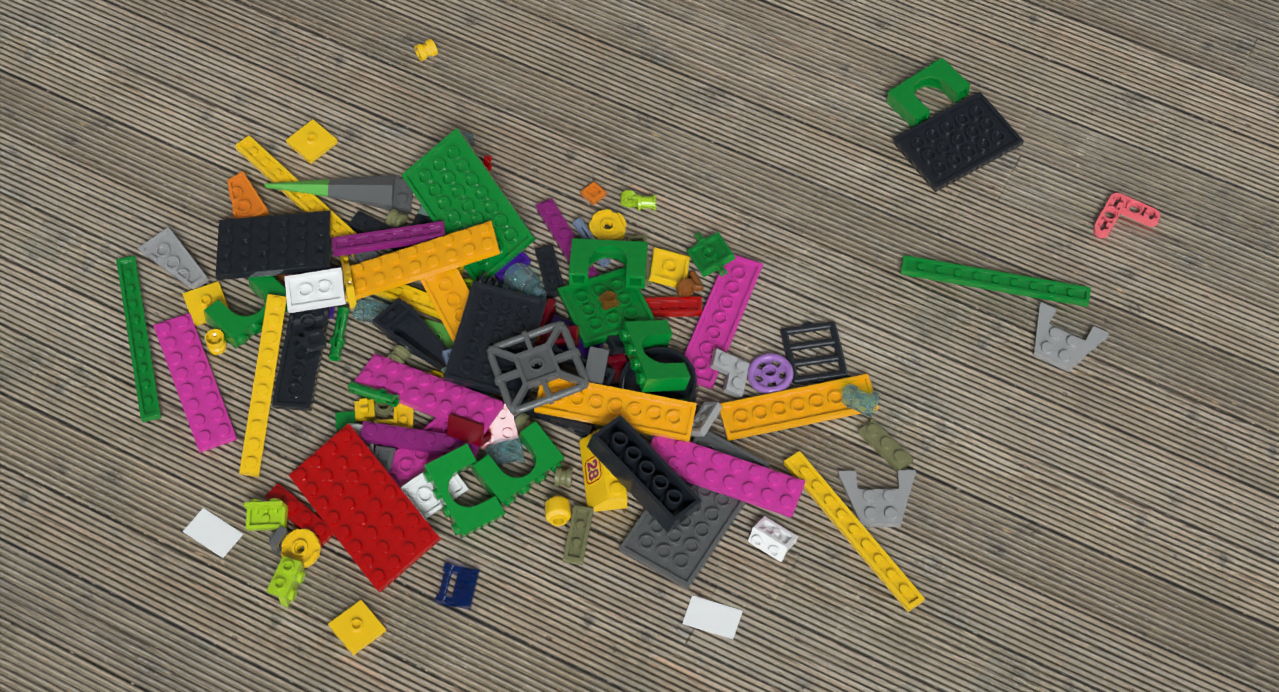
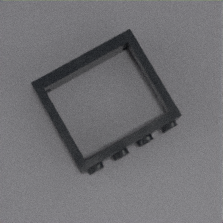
M556 344L552 347L554 356L566 352L559 349ZM580 357L583 366L586 369L588 357ZM572 359L563 361L564 363H567L575 367ZM534 364L535 367L533 369H539L542 365ZM606 365L604 378L607 380L604 385L611 387L616 371L608 367V365ZM532 388L528 389L520 405L529 402L527 399ZM534 409L522 412L583 437L590 435L595 426L593 423H588L587 425L577 420L536 413Z

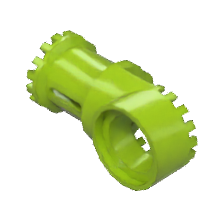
M626 190L620 194V203L625 208L626 206L627 208L638 207V211H641V209H653V211H656V194H653V196H641V194H636L634 191Z

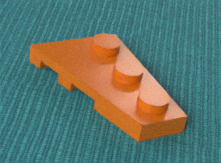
M243 171L227 180L235 219L260 217L269 214L268 209Z

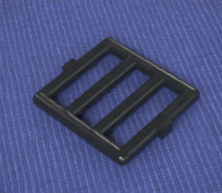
M834 321L817 324L805 322L802 326L782 328L780 330L786 359L793 368L792 383L794 385L817 382L819 384L824 383L825 380L848 376L837 325ZM829 329L832 337L793 344L790 343L789 335ZM834 345L836 353L834 355L794 360L793 351ZM838 362L840 370L798 376L796 367Z

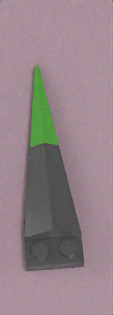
M395 175L264 184L269 189L331 197L388 211L395 208L399 212H412L413 192L403 177H395Z

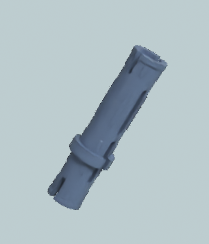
M578 218L572 223L581 238L595 239L582 218ZM604 258L597 262L601 268H604L611 263V260Z

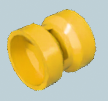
M432 39L426 40L424 44L419 43L414 46L415 53L421 62L427 60L429 55L432 57L438 55L437 47Z
M211 329L205 334V341L211 354L219 355L225 352L227 344L221 330Z

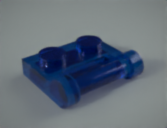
M444 563L442 569L444 574L439 594L435 597V602L440 605L471 610L480 571L478 569ZM451 575H457L452 597H447Z

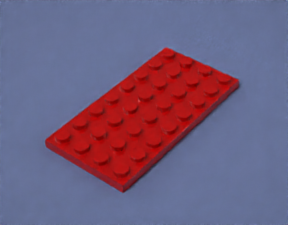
M349 423L288 475L380 593L441 540V537Z

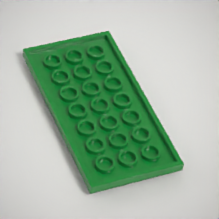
M458 128L453 130L402 174V177L432 221H444L446 235L492 221L500 254L464 265L473 281H476L484 270L486 271L485 277L488 275L493 276L536 240V237Z

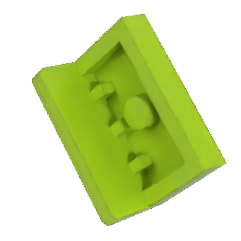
M273 498L266 502L252 499L250 502H244L243 507L247 509L245 527L247 531L277 530L279 526L287 529L288 506L281 499Z
M283 556L267 588L269 594L278 596L282 606L289 607L291 601L296 599L297 588L299 584L303 583L306 576L302 562Z

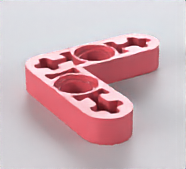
M1114 193L1110 196L1098 217L1093 232L1099 238L1108 237L1120 214L1149 227L1156 226L1161 215L1155 208L1121 193ZM1116 201H1120L1116 208L1113 207ZM1136 207L1139 212L1134 213L1129 208ZM1110 212L1114 214L1115 217L1108 218L1106 217L1105 213ZM1103 223H1105V224H1106L1105 229L1100 230V228H1102V226H1103Z

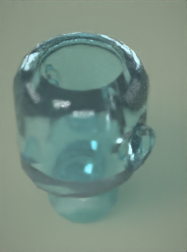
M515 263L505 272L503 282L506 288L545 299L546 290L540 286L539 276L527 265Z

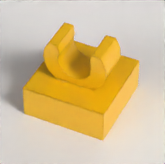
M363 398L359 399V401H354L356 422L376 420L374 400Z

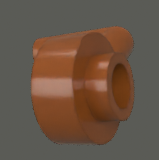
M695 271L689 273L691 279L682 280L676 285L679 296L689 297L694 291H702L704 289Z

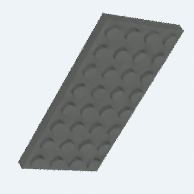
M710 431L704 437L696 436L692 443L768 469L770 468V464ZM685 482L702 500L696 512L667 533L645 509L619 547V552L689 590L746 502Z

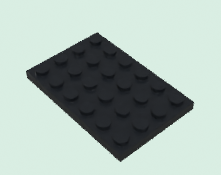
M978 92L893 137L892 142L929 186L937 192L1023 145L1024 140L981 92Z
M331 211L219 220L216 279L226 280L308 273L331 269Z
M473 281L443 381L501 395L499 387L494 382L495 376L486 350L497 342L522 334V331L526 330L528 332L539 328L547 300ZM537 337L530 339L533 348ZM523 341L502 350L517 354L528 349ZM496 356L502 374L517 369L513 361ZM520 377L506 382L512 399H515L523 385Z

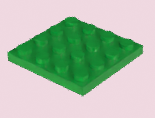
M626 267L589 278L588 286L566 285L557 288L558 295L573 326L579 327V338L584 348L606 342L609 335H619L625 321L655 320L640 289L626 288Z

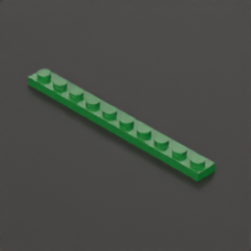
M906 255L903 257L900 274L1084 307L1089 305L1091 287Z
M135 256L116 259L141 421L147 422L161 419Z

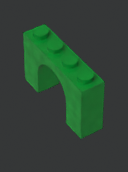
M940 58L937 61H933L925 69L919 70L911 78H906L900 85L892 87L888 91L886 103L911 127H914L929 119L930 110L916 97L915 92L924 87L939 89L956 104L969 95L971 84L948 62Z
M572 238L569 285L588 286L591 266L600 259L613 258L621 261L626 266V288L645 289L648 242Z
M273 276L248 278L250 289L265 303L263 308L254 315H236L219 299L204 310L206 322L214 329L221 330L225 340L235 349L240 345H244L249 338L262 331L268 294L286 297V288ZM286 302L285 312H288L287 302Z
M667 320L625 321L619 332V338L625 346V354L629 357L631 369L634 370L636 382L639 384L642 392L685 390L690 380V374L685 363H659L649 358L643 350L645 348L668 347L673 333Z
M536 421L522 430L518 437L534 460V469L528 475L514 478L504 474L489 454L472 466L471 472L491 498L497 497L502 507L504 505L506 507L510 506L515 502L516 496L519 494L525 495L532 489L530 486L536 482L540 484L547 478L546 475L551 471L555 473L556 467L562 468L564 456Z
M468 444L426 464L423 469L424 472H422L426 482H430L434 488L432 493L435 499L441 501L443 505L441 509L446 518L449 517L453 523L451 528L456 536L459 535L461 539L503 518L505 515L496 496L474 507L461 506L451 498L448 490L450 480L455 475L476 464V459Z

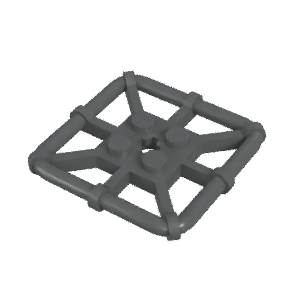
M562 321L528 332L526 330L522 331V334L497 342L486 350L495 376L494 382L499 387L504 403L511 414L522 413L548 403L551 405L554 401L578 393L589 386L588 376L580 358L581 353L579 349H576L570 331ZM552 331L545 344L532 347L531 338ZM562 333L569 351L554 356L552 347L559 334ZM523 341L528 349L517 354L502 350ZM496 356L513 361L517 369L502 374ZM572 359L579 377L561 371L558 363ZM534 364L542 365L539 369H533L535 367ZM520 377L523 385L514 401H512L506 382ZM560 378L576 385L551 394L547 383ZM542 385L546 396L520 405L528 389Z

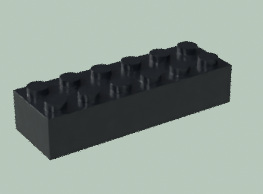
M621 415L592 435L587 448L667 533L696 512L702 500Z

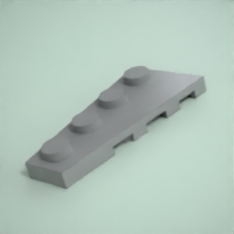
M169 227L138 248L142 254L191 290L197 289L209 281Z

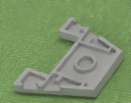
M1041 302L1038 311L1034 357L1069 372L1092 350L1094 351L1102 341L1108 338V332L1093 326L1087 339L1083 340L1050 325L1057 309Z
M898 470V489H858L856 471H838V478L842 482L845 489L844 492L850 500L852 510L865 528L901 527L916 470Z

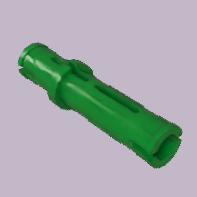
M346 307L338 308L333 337L330 338L331 348L328 357L331 361L335 362L341 360L342 347L345 346L344 336L350 313Z
M351 381L348 384L349 393L372 399L378 404L384 403L396 407L400 402V399H396L400 398L399 395L391 394L385 389H376L355 381Z

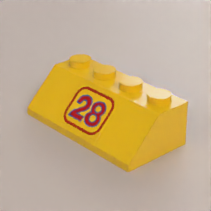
M595 431L579 441L587 507L594 508V512L627 508L626 488L587 448L592 435L597 432Z

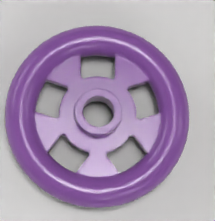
M762 354L750 363L747 378L750 385L760 393L780 392L785 390L792 382L793 368L791 363L779 354ZM773 361L780 363V366L777 368L772 364ZM764 363L765 366L760 370L758 366ZM780 372L786 373L784 379L779 378ZM761 375L763 381L758 382L755 377ZM776 382V386L768 387L767 383Z

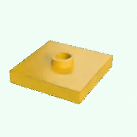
M313 119L286 140L287 145L310 164L338 143L333 135Z
M654 247L648 281L676 288L679 282L687 279L690 257Z
M219 281L182 293L195 326L207 323L204 310L218 299L229 309Z
M362 600L328 623L329 628L353 656L386 632L385 627Z

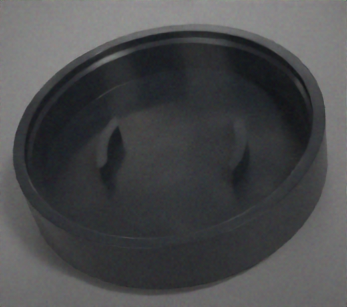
M654 347L646 349L644 352L649 358L659 363H685L690 374V380L685 390L642 392L639 384L636 382L634 370L631 369L630 360L622 370L619 388L693 403L696 401L698 380L694 367L686 356L674 349Z

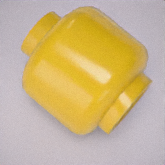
M555 495L548 499L545 503L546 520L554 526L566 524L571 518L570 501L560 495Z

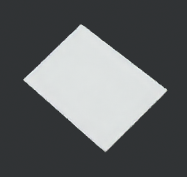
M204 508L183 530L185 534L222 558L225 557L243 535V533Z
M692 595L682 624L734 639L743 611Z

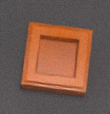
M594 181L580 191L581 196L593 206L606 196V191Z

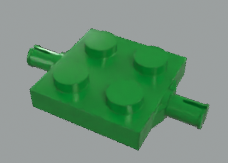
M697 232L698 235L695 233L694 237L698 242L686 251L703 278L716 270L720 276L726 275L727 270L724 268V265L736 258L722 236L717 232L704 238L701 232Z

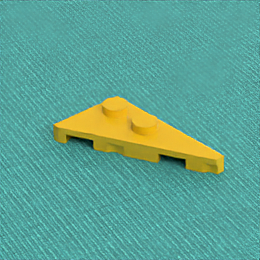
M348 255L340 256L344 286H346L345 299L346 302H349L350 309L358 308Z

